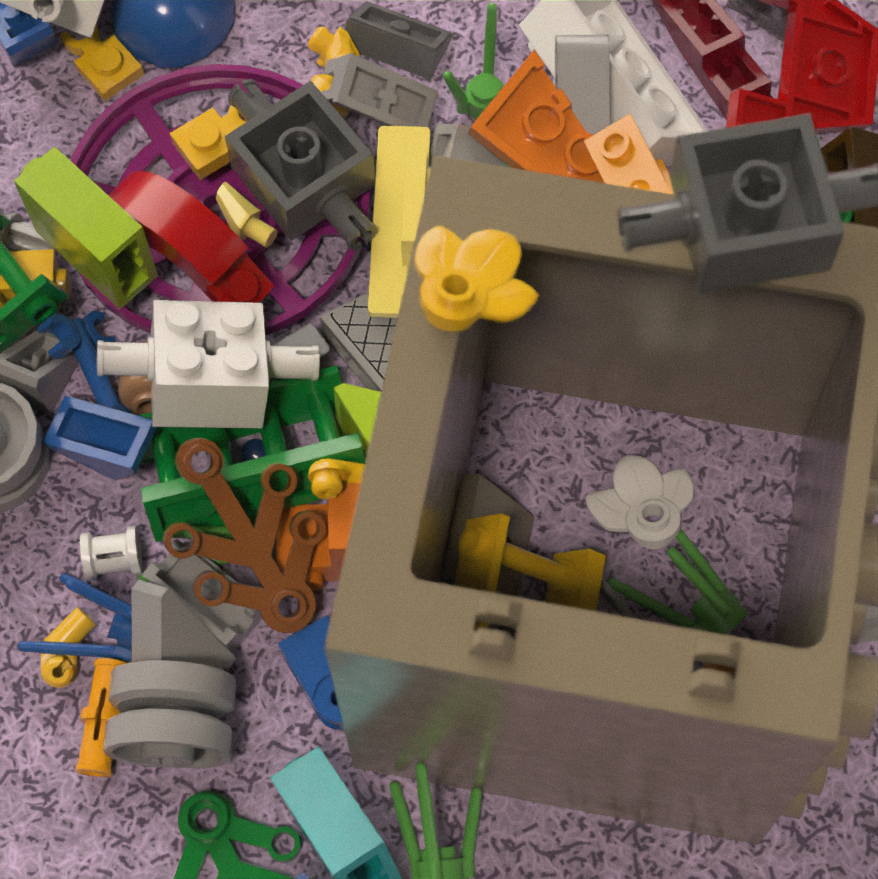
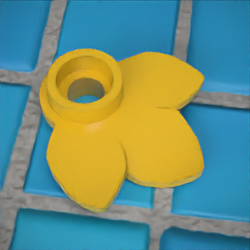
M437 226L429 230L417 246L414 260L415 268L423 279L419 293V302L427 320L438 329L458 332L469 328L479 318L508 322L526 314L537 302L539 295L526 283L513 278L518 269L521 256L520 244L517 239L503 231L485 230L472 234L464 242L443 226Z

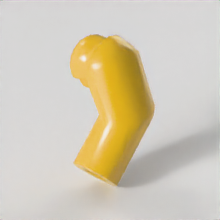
M320 459L315 461L308 471V479L312 483L311 490L313 494L321 499H332L342 491L343 484H361L365 464L337 459Z

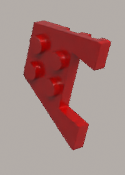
M758 0L788 11L778 99L739 88L730 94L726 128L810 114L816 134L843 132L850 126L865 129L873 125L878 79V28L838 0Z

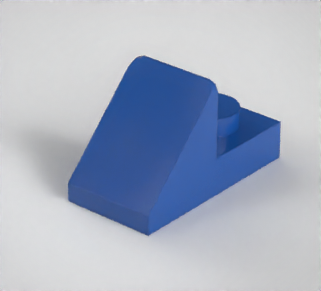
M0 3V44L13 67L56 45L55 34L49 22H42L41 18L35 19L31 14Z

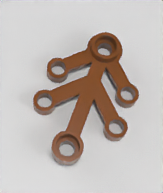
M204 438L187 440L179 447L176 453V468L184 479L194 484H201L234 540L197 532L189 524L178 522L169 526L164 533L163 543L166 550L176 558L183 559L192 555H198L250 567L263 586L262 588L228 582L220 573L207 570L201 572L193 582V593L203 605L214 607L222 603H228L259 610L263 621L271 629L280 633H294L303 629L311 621L316 607L314 594L305 584L313 547L323 539L326 526L324 520L312 511H300L292 517L289 523V532L293 537V541L282 575L271 554L285 497L292 494L297 485V476L294 470L282 463H272L262 471L260 483L263 492L253 527L221 474L224 460L219 447ZM199 451H206L211 458L210 467L204 472H195L191 467L192 456ZM276 470H284L288 476L286 487L280 491H274L269 485V478ZM312 518L316 523L315 534L310 538H301L298 533L299 523L303 519ZM179 530H186L192 537L190 546L182 551L173 549L171 539L174 533ZM210 578L218 579L221 584L219 594L213 598L203 597L201 594L203 582ZM286 596H294L298 603L297 609L290 615H282L279 612V603Z

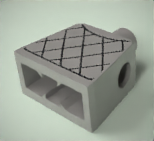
M368 292L326 312L320 317L323 337L367 389L381 392L397 318L369 316Z

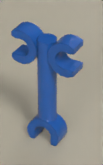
M91 311L83 319L75 318L72 320L62 314H53L37 327L39 333H52L60 341L48 351L50 357L63 359L73 350L98 405L133 414L132 411L121 405L108 375L97 376V341L116 342L114 336H102L95 329L106 318L103 312Z

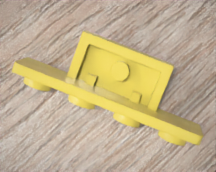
M381 126L378 130L373 223L377 227V233L372 239L368 314L371 317L398 318L431 169L429 167L430 129L427 127Z

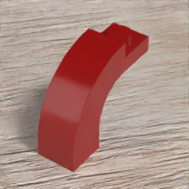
M132 171L108 195L143 227L149 248L161 253L177 265L212 302L259 303L275 287L245 253L249 247L208 207L168 179L148 171Z

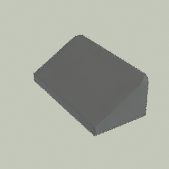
M368 1L364 2L346 20L345 30L349 33L360 54L429 80L433 77L454 35L450 31Z

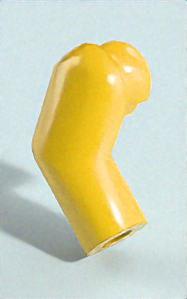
M77 606L43 641L80 643L97 624L84 610ZM40 654L41 675L48 685L61 688L73 682L77 674L78 656Z

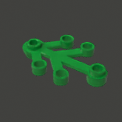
M214 791L198 792L190 796L183 803L178 814V827L187 842L173 879H198L208 852L218 870L216 879H294L239 861L230 842L231 840L266 849L274 861L289 863L295 860L301 851V840L294 829L287 826L274 829L236 817L229 800ZM204 811H213L218 816L216 826L209 831H203L197 827V818ZM284 834L291 836L295 842L293 850L286 855L277 854L273 850L274 840Z

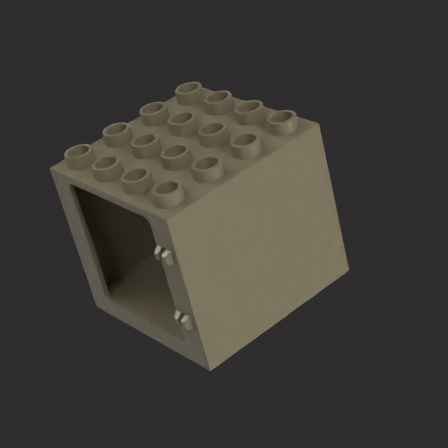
M433 155L324 647L353 767L417 780L415 766L418 762H423L427 766L430 783L467 790L478 787L483 793L758 845L780 816L797 819L802 817L808 794L819 796L822 793L828 767L843 768L848 755L851 737L864 740L868 738L877 710L878 656L850 652L849 645H856L859 641L865 621L867 605L878 607V524L872 523L878 506V228L842 222L845 234L831 270L700 293L688 246H685L682 240L637 247L630 251H625L622 247L621 240L625 236L619 235L617 223L618 208H630L675 200L674 194ZM437 226L449 229L464 242L472 234L485 230H499L513 235L520 244L521 249L518 269L513 278L532 287L539 295L537 302L526 314L513 321L500 322L479 318L469 328L458 332H448L436 328L427 320L419 302V293L423 279L415 268L414 260L417 246L422 237L429 230ZM485 383H497L802 436L774 644L445 585L446 582L441 580V574L463 475L468 473ZM478 620L517 627L516 637L513 639L507 632L485 628L474 631L475 622ZM697 660L735 667L734 679L729 673L704 668L692 672L693 662Z

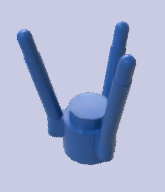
M62 573L59 576V580L66 585L67 589L115 613L107 637L117 640L116 646L49 641H20L17 644V648L21 652L113 658L130 663L132 661V604L130 605L83 580H79L67 573Z

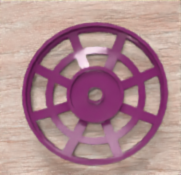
M211 64L187 67L166 73L131 89L109 105L88 127L75 148L70 161L88 176L93 163L105 144L123 125L135 117L151 142L144 146L130 161L118 185L132 171H146L155 160L162 156L173 171L167 179L194 196L206 207L210 208L212 205L218 204L216 200L217 191L226 181L251 204L261 210L259 218L261 221L275 228L277 234H285L234 172L230 162L202 180H199L172 144L170 133L184 124L169 130L153 106L166 99L185 93L217 88L233 89L237 84L246 94L248 91L242 84V81L246 79H253L263 94L271 95L280 100L303 86V84L276 72L246 65ZM92 180L107 195L116 188L115 186ZM370 189L355 199L356 205L368 220L371 204ZM223 219L222 221L228 225L226 219ZM324 219L302 234L305 235V238L296 255L279 272L263 255L268 248L249 237L242 240L249 247L245 253L275 286L264 298L270 295L285 311L273 319L264 321L265 335L278 332L304 318L326 301L347 277L362 248L350 250L347 247L334 273L322 287L305 300L297 294L288 283L296 278L308 264L319 245L321 236L340 235L327 219ZM359 236L357 239L359 240V242H360V243L362 244V246H363V242H364V241H363V239ZM150 248L155 266L168 260L164 255ZM79 273L86 287L108 310L129 325L151 334V320L138 315L126 305L119 310ZM156 277L146 286L157 295L172 301L212 302L194 281L191 291L173 286L160 277Z

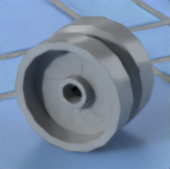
M0 383V514L23 505L40 489L50 467V448L42 443L45 438V432L37 420L30 403L15 388Z
M150 660L130 662L116 666L110 675L108 700L114 708L122 713L111 717L106 722L103 752L107 757L117 761L145 767L204 769L225 765L231 761L233 731L228 724L220 719L235 710L237 681L234 675L219 668L182 661Z

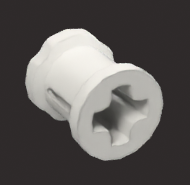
M137 526L127 527L126 533L93 537L90 532L81 533L80 552L86 581H96L98 575L129 570H131L133 575L143 573L141 541ZM119 551L123 552L122 554H115V555H107V556H102V555H101V554H104V553H112V552H119Z

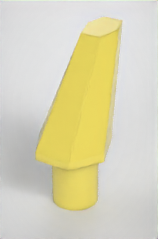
M225 181L217 191L216 200L229 227L241 240L249 237L268 248L275 240L277 230L259 219L261 210L251 204Z

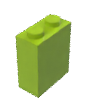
M55 146L42 157L34 158L28 162L21 171V174L13 180L35 231L119 310L158 277L143 227Z

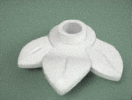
M635 455L622 457L615 466L613 474L614 488L587 494V508L595 521L605 530L628 532L639 545L648 549L663 548L669 545L680 531V514L693 501V482L685 469H675L661 475L657 467L647 458ZM650 515H657L662 517V519H660L657 522H649L645 520V518Z

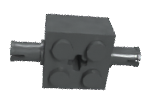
M253 79L242 81L243 86L248 91L246 94L237 84L230 91L228 101L247 122L224 136L231 168L286 236L293 241L324 219H327L346 241L350 250L362 248V244L357 239L359 236L366 244L369 243L377 233V227L368 220L353 202L354 199L375 186L374 158L369 148L312 81L304 84L274 105L258 88L257 83Z
M810 114L677 136L670 172L675 200L630 208L620 207L617 210L619 235L625 236L621 240L625 251H630L637 247L682 240L683 244L688 246L700 293L831 270L845 234L839 213L878 206V163L870 167L827 174Z

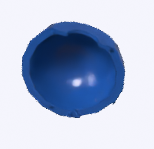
M112 0L111 25L116 38L134 58L154 64L157 68L183 67L205 58L223 43L234 22L235 1Z

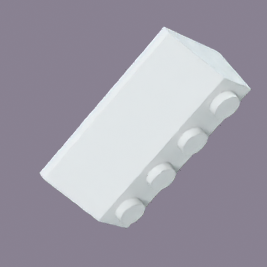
M541 0L519 24L529 39L528 47L532 52L535 49L553 75L554 85L556 35H608L610 57V125L631 114L655 161L661 158L667 167L671 166L677 136L708 131L617 0Z

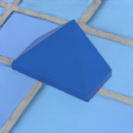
M65 395L42 443L46 447L103 476L118 480L136 473L157 427H152V419Z

